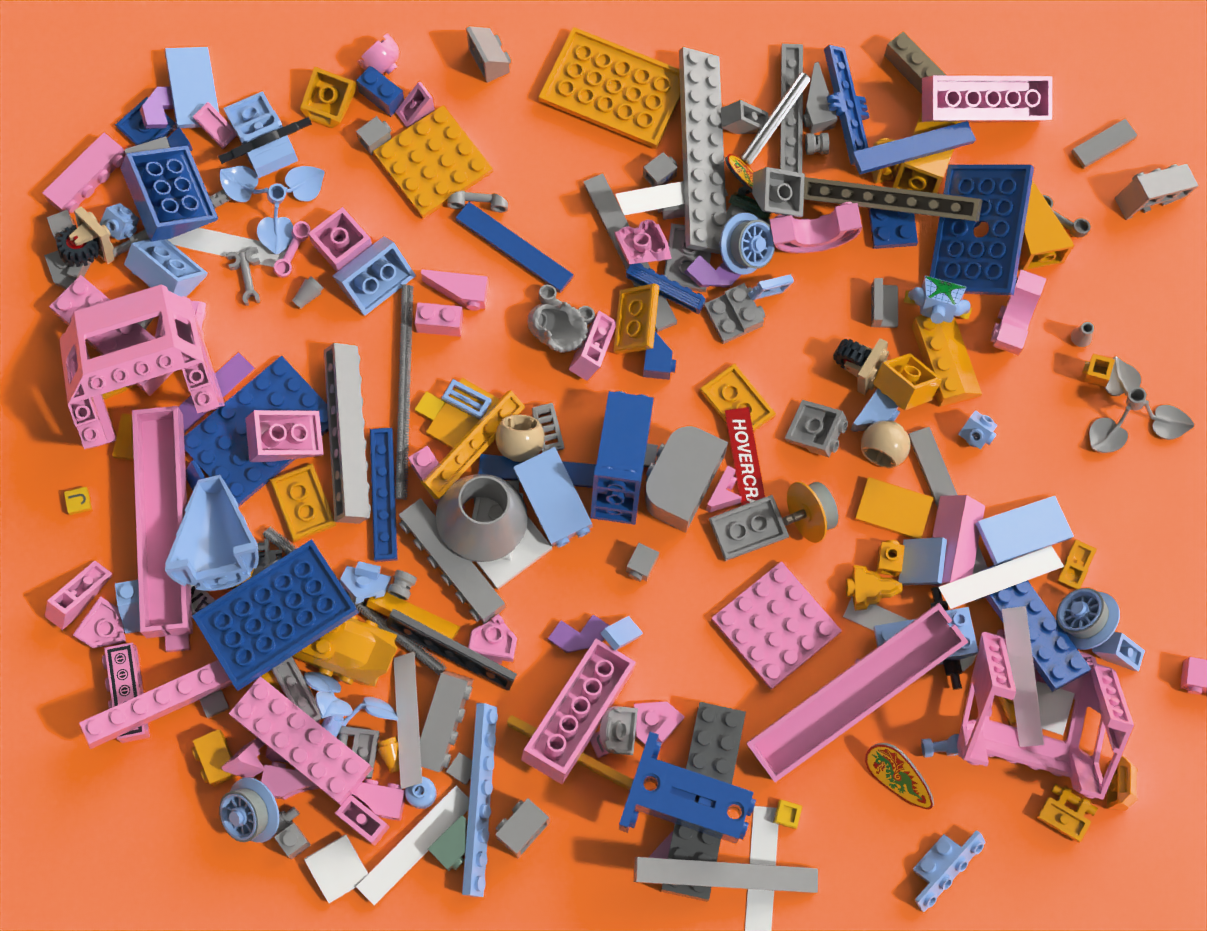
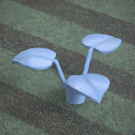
M246 166L221 169L220 181L225 193L236 202L249 201L252 193H267L268 201L274 204V218L266 217L260 221L257 226V236L260 242L272 253L280 254L289 246L293 238L291 234L293 224L287 217L278 218L279 204L284 201L286 193L291 192L299 201L308 202L315 199L321 190L325 171L312 166L293 168L285 177V183L289 189L276 183L271 185L269 189L255 190L258 185V177L251 168Z
M319 672L304 673L305 682L312 689L319 691L315 696L320 716L322 719L324 718L321 726L335 737H337L341 726L346 727L347 723L361 709H365L368 714L378 718L398 720L397 712L384 700L375 697H365L363 703L352 710L347 702L334 696V692H341V686L333 677H327Z

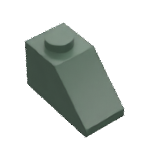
M461 815L428 848L429 852L448 871L452 868L456 871L465 862L463 857L466 850V818Z

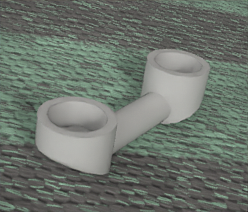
M465 191L453 193L448 197L447 206L452 209H463L465 201L491 203V210L499 213L507 212L509 205L504 197L496 193L485 194Z
M543 285L540 288L539 300L542 304H562V301L556 298L557 291L555 287ZM581 306L578 309L587 325L594 320L595 312L591 307Z

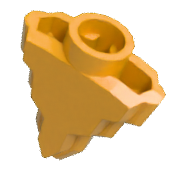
M853 565L852 578L846 579V597H853L855 611L866 610L868 605L878 604L881 598H891L902 592V583L892 578H883L876 571H868L865 566Z

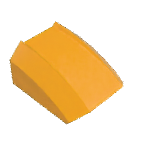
M314 66L300 110L311 121L330 128L335 127L341 123L356 91L357 82Z
M1121 756L1107 789L1108 810L1126 811L1138 800V769L1124 756Z

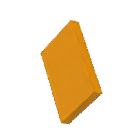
M653 283L620 290L614 353L624 354L653 349L659 285Z
M735 363L699 389L700 393L726 424L725 410L749 407L753 432L776 416L775 411Z
M463 377L459 381L463 385L492 399V403L488 406L486 413L499 400V398ZM455 387L454 391L474 400L475 402L481 405L484 404V402L480 401L479 399ZM452 395L449 396V397H451V398H453V399H455V400H457V401H459V402H461V403H463V404H465V405L471 407L472 409H474V410H476V411H478V412L480 411L479 409H477V408H475V407H473V406L467 404L466 402H464V401H462V400H460V399H458V398H456V397H454V396H452ZM445 402L427 429L426 434L453 449L479 422V419Z
M313 463L270 479L294 543L337 526Z
M868 477L855 521L912 539H921L934 497Z

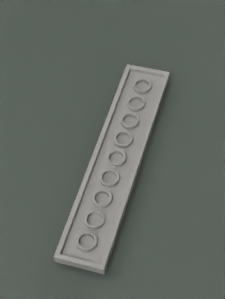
M682 47L679 50L686 248L721 255L720 238L722 230L727 223L723 128L721 124L720 56Z

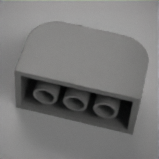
M685 426L675 430L668 438L666 444L662 443L656 454V464L651 463L646 473L645 505L648 512L654 518L686 533L725 457L728 442L693 426Z

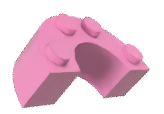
M852 202L842 203L840 206L835 207L834 211L830 214L822 215L817 219L798 220L793 218L792 215H778L774 219H770L775 247L789 253H811L832 249L853 240L862 230L858 203Z
M1024 270L1020 271L1018 278H1016L1014 295H1010L1006 307L1001 306L997 316L1001 321L1000 324L995 323L990 341L993 342V347L1018 356L1020 355L1029 332L1027 331L1029 323L1041 296L1046 278Z

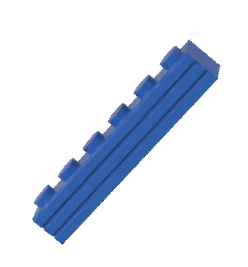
M641 263L630 264L626 271V278L641 286L653 283L659 285V295L698 315L705 304L706 298L702 294H696L690 288L682 287L678 282L671 281L666 276L655 273L653 269L643 267Z

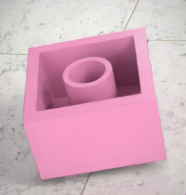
M343 207L308 233L312 245L336 272L372 246L371 238Z

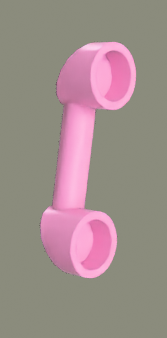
M299 221L294 224L291 232L293 239L283 259L276 261L273 268L274 273L278 277L286 278L290 275L292 270L291 261L300 243L309 236L310 226L306 222Z

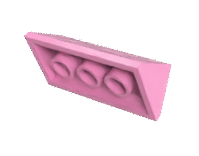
M968 495L940 496L932 538L943 537L947 539L942 584H932V586L940 587L973 575L980 537L976 523L983 520L985 505Z

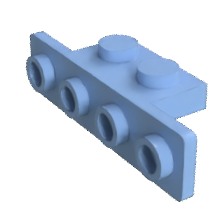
M978 830L972 834L962 847L943 834L913 868V871L919 877L929 883L915 899L921 911L925 912L928 908L932 907L936 903L938 896L952 885L953 879L967 868L969 861L983 850L986 842Z

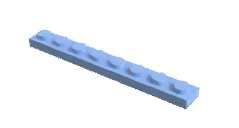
M477 703L462 890V895L471 897H484L486 886L487 842L489 840L490 801L493 790L492 774L494 769V746L496 744L495 733L498 720L497 707L486 703Z

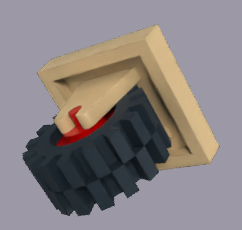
M82 206L74 210L78 228H76V225H72L73 229L66 227L65 233L61 231L59 233L60 237L57 236L56 239L58 252L65 264L68 262L69 266L72 267L75 263L76 267H80V263L87 266V261L94 262V257L97 258L98 255L107 264L115 260L113 255L114 247L109 238L111 233L105 225L101 226L94 214L87 212Z
M879 338L872 349L859 344L857 341L854 343L851 339H844L835 350L833 359L836 360V363L840 364V367L858 377L857 392L866 395L869 389L873 390L875 387L873 384L882 363L888 361V342Z

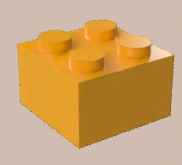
M909 353L883 362L873 384L884 395L892 399L898 407L907 410L932 401L942 379Z

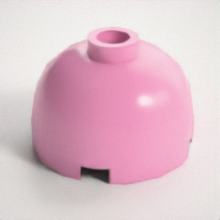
M387 33L383 36L386 40L383 39L381 42L378 40L361 56L364 61L362 59L357 61L362 69L366 70L371 66L381 74L386 72L389 75L397 67L395 62L399 58L398 45Z

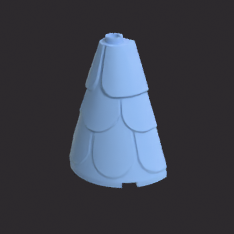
M221 475L200 479L197 481L185 508L186 513L165 562V572L175 582L183 586L186 583L194 585L196 590L215 591L227 589L247 580L251 576V571L257 568L259 562L258 545L238 508L237 501Z

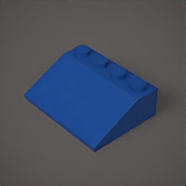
M188 146L126 153L120 169L150 242L171 239L218 220L214 206Z

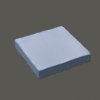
M943 537L904 539L903 545H905L902 572L899 575L898 582L902 583V586L942 584L947 539Z

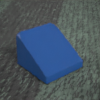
M180 127L167 138L170 148L188 146L190 151L193 150Z
M195 460L191 461L186 469V480L193 491L197 481L206 478Z

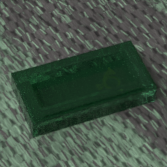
M737 191L731 195L728 201L766 220H769L773 213L762 211L755 199L746 195L740 196Z

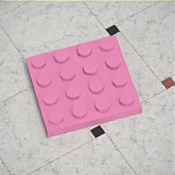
M782 561L711 618L713 623L770 690L842 632Z

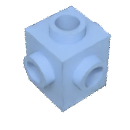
M119 203L105 209L100 225H105L113 238L121 240L135 234L140 218L132 213L129 208Z
M975 410L958 435L963 437L972 447H977L981 450L985 443L988 445L992 443L997 435L994 433V430L998 425L994 423L991 417L982 415Z

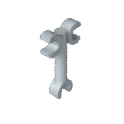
M251 247L246 252H240L239 254L236 252L226 254L228 260L236 259L235 263L229 264L230 270H237L241 266L246 291L242 298L246 306L249 305L248 299L251 296L255 297L257 303L261 301L259 294L254 290L249 264L256 266L261 263L259 258H251L253 254L258 253L257 247Z

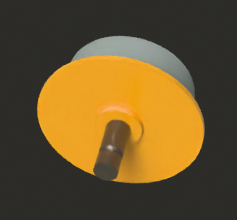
M795 482L789 486L787 505L790 515L782 518L783 523L787 526L794 522L801 535L810 542L818 543L822 541L826 536L827 530L835 528L838 524V508L834 497L828 488L820 482H813L810 485H806L803 482Z

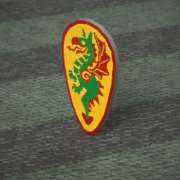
M877 743L869 748L865 756V763L875 779L910 804L926 810H930L934 806L929 786L903 751L888 743Z

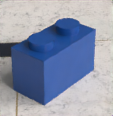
M371 66L356 80L359 93L390 117L404 101L403 90Z

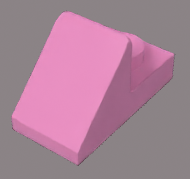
M727 466L707 504L706 511L714 512L741 503L742 497L729 491L732 490L737 480L734 477L736 469Z
M259 738L252 740L244 745L221 768L225 772L243 778L256 776L265 769L257 758L260 755L258 750L265 743Z

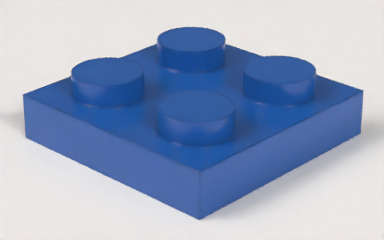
M873 208L868 209L873 249L917 246L918 238L914 214Z

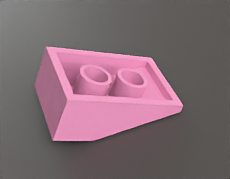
M254 410L245 418L250 462H274L323 455L319 411Z

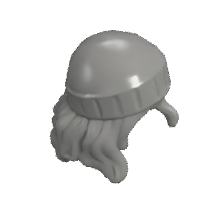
M565 301L560 305H537L528 315L527 323L530 332L540 342L545 343L554 351L564 353L576 350L587 339L588 328L587 323L584 322V317L581 316L578 309L571 307Z

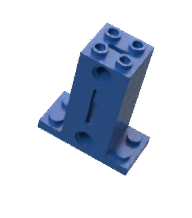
M609 391L597 464L594 470L591 505L592 519L636 524L654 397H648L644 394H626L622 391Z
M649 732L620 819L619 830L628 833L630 827L634 828L638 818V811L734 844L739 839L743 840L749 823L745 822L746 815L751 816L756 799L752 798L754 792L657 760L662 742L658 741L659 734ZM652 782L657 788L649 791L645 789L644 784ZM727 811H737L739 818H730Z

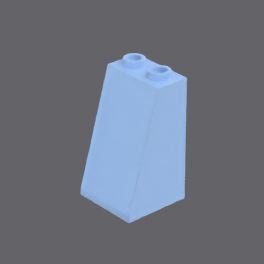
M555 447L513 467L552 547L557 545L560 548L568 544L570 538L576 535L580 538L591 532L592 522Z

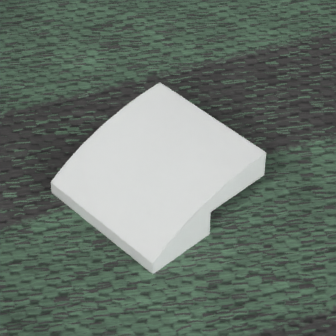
M346 834L304 858L328 903L356 888L369 874Z

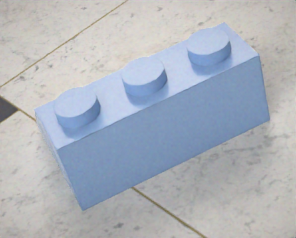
M385 236L333 275V278L345 295L364 316L402 287L401 285L407 284L416 277L396 244Z
M146 239L132 243L124 263L134 275L142 279L150 288L162 284L168 288V291L180 297H187L208 274V272L167 239L152 242Z

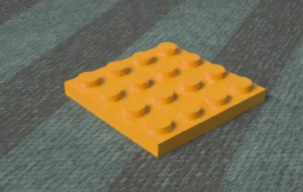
M444 105L373 151V155L422 219L448 202V197L453 193L466 191L494 172L493 167Z

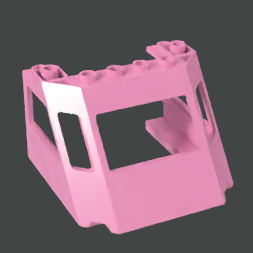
M162 284L74 311L66 332L60 338L68 407L75 427L78 429L84 449L116 441V435L102 394L182 369L197 414L225 406L191 300L185 296L180 297L168 291V288ZM162 315L165 336L90 359L85 344L86 338Z
M1000 629L997 631V635L983 632L980 638L957 742L959 757L972 765L987 766L989 763L987 756H997L1004 758L1010 763L1018 762L1025 764L1034 770L1042 769L1050 771L1056 776L1064 775L1071 778L1073 789L1088 798L1104 799L1134 727L1116 671L1110 667L1097 664L1096 658L1092 655L1080 652L1091 670L1089 673L1060 688L1075 693V702L1067 740L1062 741L1043 735L1044 745L1019 747L1016 727L989 719L992 715L991 708L994 695L1013 700L1016 694L1007 654L1005 631ZM1034 667L1036 683L1037 681L1045 683ZM975 692L979 714L977 719L968 721ZM1087 707H1091L1101 714L1092 756L1079 748ZM1106 729L1114 754L1106 774L1102 778L1099 759Z

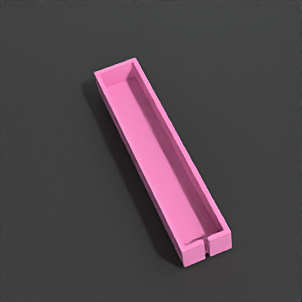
M178 406L132 410L140 632L146 638L167 636V632L172 636L193 634L191 585L186 583L183 586L171 579L165 572V562L176 539V533L184 518L187 506L183 414Z
M937 603L747 742L749 748L774 782L784 777L968 643L955 624L949 627L947 623H950L952 619L940 603Z

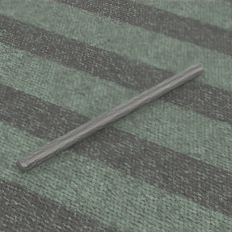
M403 284L401 285L402 313L400 316L399 413L397 414L398 440L396 446L398 447L396 449L397 478H395V485H397L395 486V498L399 500H407L405 497H408V494L405 492H408L406 490L408 489V482H406L408 481L406 479L408 478V474H406L408 471L406 470H408L409 464L406 462L409 461L406 459L409 457L407 455L409 454L407 452L409 451V444H407L409 443V436L407 435H409L410 429L407 427H410V421L408 420L410 419V412L408 411H410L409 395H411V389L409 388L411 387V380L409 379H411L412 360L410 358H412L411 337L414 293L412 285Z
M272 526L263 532L264 537L273 542L272 544H275L277 548L279 547L283 553L289 554L297 549L295 545L293 546V543L291 544V541L289 542L287 538H284L280 533L278 534V531L276 532ZM365 601L358 604L354 603L357 610L364 617L378 624L380 629L396 634L395 642L397 641L408 652H414L415 657L422 661L424 665L426 664L428 668H431L437 675H440L447 668L445 667L446 664L443 666V662L442 664L441 660L438 662L439 659L437 657L434 658L432 653L430 654L428 650L425 651L426 648L423 649V646L421 647L417 642L386 626L388 618L385 620L383 614L380 616L381 613L378 614L379 612L376 613V611L367 607Z

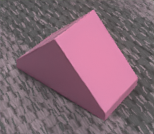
M418 82L395 112L405 126L409 128L435 111L433 98L423 84Z

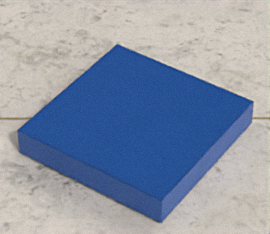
M148 97L143 99L115 124L116 128L134 145L167 137L177 128L176 123L165 114L168 123L166 128L145 129L140 108Z

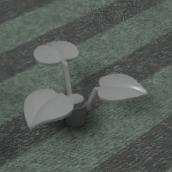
M1117 356L1113 358L1115 362L1105 389L1112 396H1120L1124 393L1127 396V407L1117 424L1111 418H1099L1093 422L1090 427L1089 438L1090 446L1094 451L1111 453L1121 449L1127 442L1128 432L1120 426L1130 410L1137 411L1142 409L1143 406H1145L1150 418L1155 420L1152 425L1153 431L1162 439L1173 440L1179 438L1194 427L1195 424L1191 418L1182 410L1172 405L1158 406L1155 415H1153L1149 401L1146 400L1147 393L1140 387V373Z

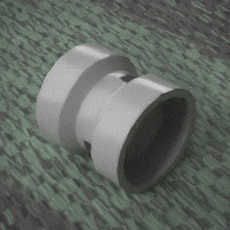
M806 133V155H813L817 152L821 155L829 154V134L821 133L820 135H814L813 133Z
M396 570L393 576L395 579L394 583L389 585L387 592L400 599L409 600L411 595L410 589L412 586H415L417 578L407 572Z

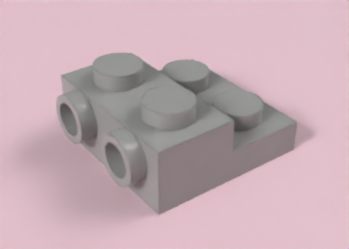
M745 283L725 291L724 295L704 304V308L723 344L763 327V318L766 317L765 312L761 306L757 307L754 300L750 299L748 293L753 290L751 287L747 288Z
M802 400L785 436V440L788 443L805 447L811 453L829 458L832 452L835 453L838 450L839 440L837 439L840 433H845L847 430L848 421L841 410Z

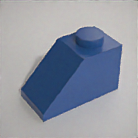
M656 331L653 349L646 350L643 377L670 380V373H675L676 360L672 359L673 351Z

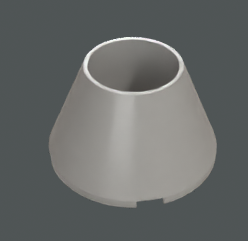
M474 474L457 480L440 498L436 510V526L444 544L455 553L461 555L462 558L475 562H490L511 553L524 537L528 522L527 508L517 489L504 479L488 474ZM487 497L497 502L504 513L494 521L479 522L470 518L464 512L462 506L473 498Z

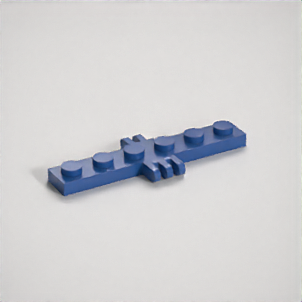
M828 45L824 48L834 91L832 95L826 97L827 102L830 103L828 107L830 111H836V115L840 118L850 164L855 165L851 154L868 148L862 120H867L870 116L866 112L868 108L865 105V97L856 96L845 48Z

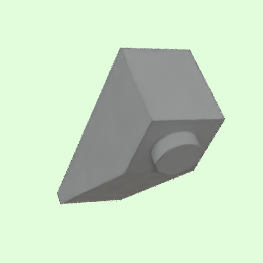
M819 62L814 63L805 114L803 115L804 126L808 127L810 133L813 134L834 129L838 119L836 112L829 110L828 105L830 103L827 102L826 98L829 96V92Z

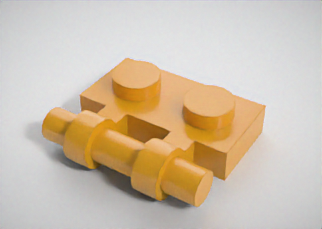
M1055 783L1051 792L1059 796L1058 800L1056 801L1048 797L1037 819L1080 843L1092 822L1083 817L1085 812L1094 816L1098 808L1090 804L1091 801L1085 797L1082 799L1071 793L1072 790L1065 786L1063 788ZM1066 801L1078 807L1076 812L1065 806Z

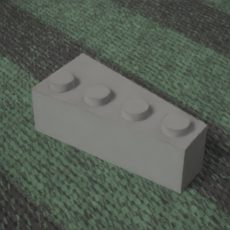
M445 671L440 674L420 738L421 767L436 772H441L443 768L448 767L451 759V754L448 753L451 745L454 746L458 737L456 730L458 724L464 718L466 710L464 707L466 701L470 698L474 679L451 671Z

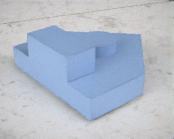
M360 561L356 568L346 566L340 578V583L345 591L351 595V599L355 604L364 602V599L369 597L379 598L385 595L391 581V576L380 574L381 566Z

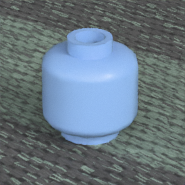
M422 776V783L405 788V796L413 807L425 809L434 803L437 797V790L429 778Z

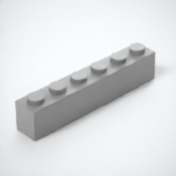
M421 498L399 514L401 520L399 525L403 531L414 536L413 543L420 551H426L429 555L427 560L434 569L438 567L442 571L441 578L448 586H454L457 590L455 595L462 604L466 602L470 606L469 613L476 622L481 620L485 624L506 608L505 602L473 562L462 558L461 555L455 553L444 544L437 530L436 516Z

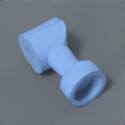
M954 734L947 740L933 743L930 738L921 739L923 757H933L934 752H946L947 756L958 755L957 742L959 734Z

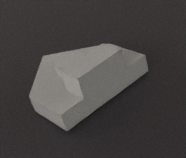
M58 251L44 255L53 282L64 289H67L80 275L84 277L91 265V262L87 261V266H84L83 263H80V267H76L75 263L73 267L69 266L68 262L65 264L60 258Z

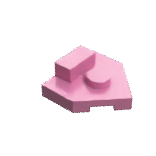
M101 596L73 634V636L91 648L126 642L118 608Z
M497 614L489 622L471 631L468 648L498 664H502V661L513 662L517 637L510 631L502 617Z
M668 702L634 704V708H638L636 738L645 745L649 732L659 734L658 741L663 744L683 721L685 716Z

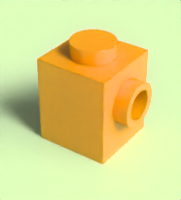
M1093 354L1090 361H1085L1082 371L1083 374H1086L1084 381L1106 387L1115 359Z
M895 540L882 542L879 546L876 572L882 575L899 577L902 572L905 545H900Z

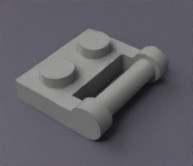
M341 726L338 739L347 746L348 736L354 737L352 751L371 765L373 769L366 778L372 779L380 732Z

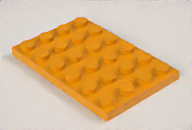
M573 27L538 99L540 102L657 148L680 100V73L678 68Z

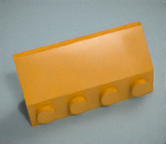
M923 315L915 317L911 327L924 365L942 379L935 393L939 407L981 396L982 392L955 317L952 322L943 321L939 324L933 323L930 317Z

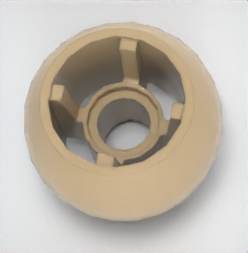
M511 415L504 418L498 425L495 440L498 450L503 456L515 462H524L540 453L544 445L545 435L542 425L537 419L527 415Z
M889 420L877 421L871 424L863 433L861 450L863 455L872 463L884 468H894L903 463L910 451V438L900 424Z

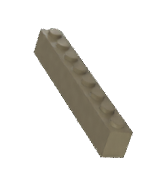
M809 177L804 178V200L834 204L852 202L858 203V207L979 222L982 200L977 198Z

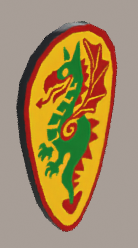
M729 154L725 158L726 164L734 176L743 184V187L738 189V194L744 196L752 193L754 171L742 159L734 154Z

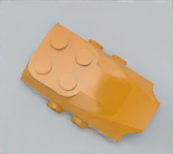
M353 616L293 656L320 669L319 673L330 678L332 675L339 676V680L348 685H352L355 682L360 685L375 687L379 676L387 673L398 648L395 645L397 635L377 628L378 624L372 621L365 620L363 623L357 620L358 617Z

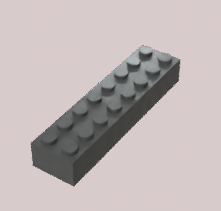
M699 702L686 769L732 784L746 711ZM674 823L667 859L717 862L721 839ZM662 884L661 892L708 902L712 887Z

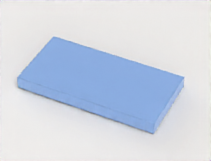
M208 47L165 48L176 127H201L192 116L207 102L219 112Z
M1056 496L980 520L976 523L994 565L1074 537Z

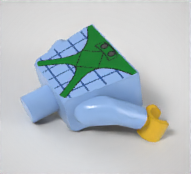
M925 276L922 287H916L910 291L906 290L904 298L905 303L920 306V314L930 317L931 321L936 324L943 321L952 322L955 316L969 319L973 309L970 307L969 301L962 300L966 286Z

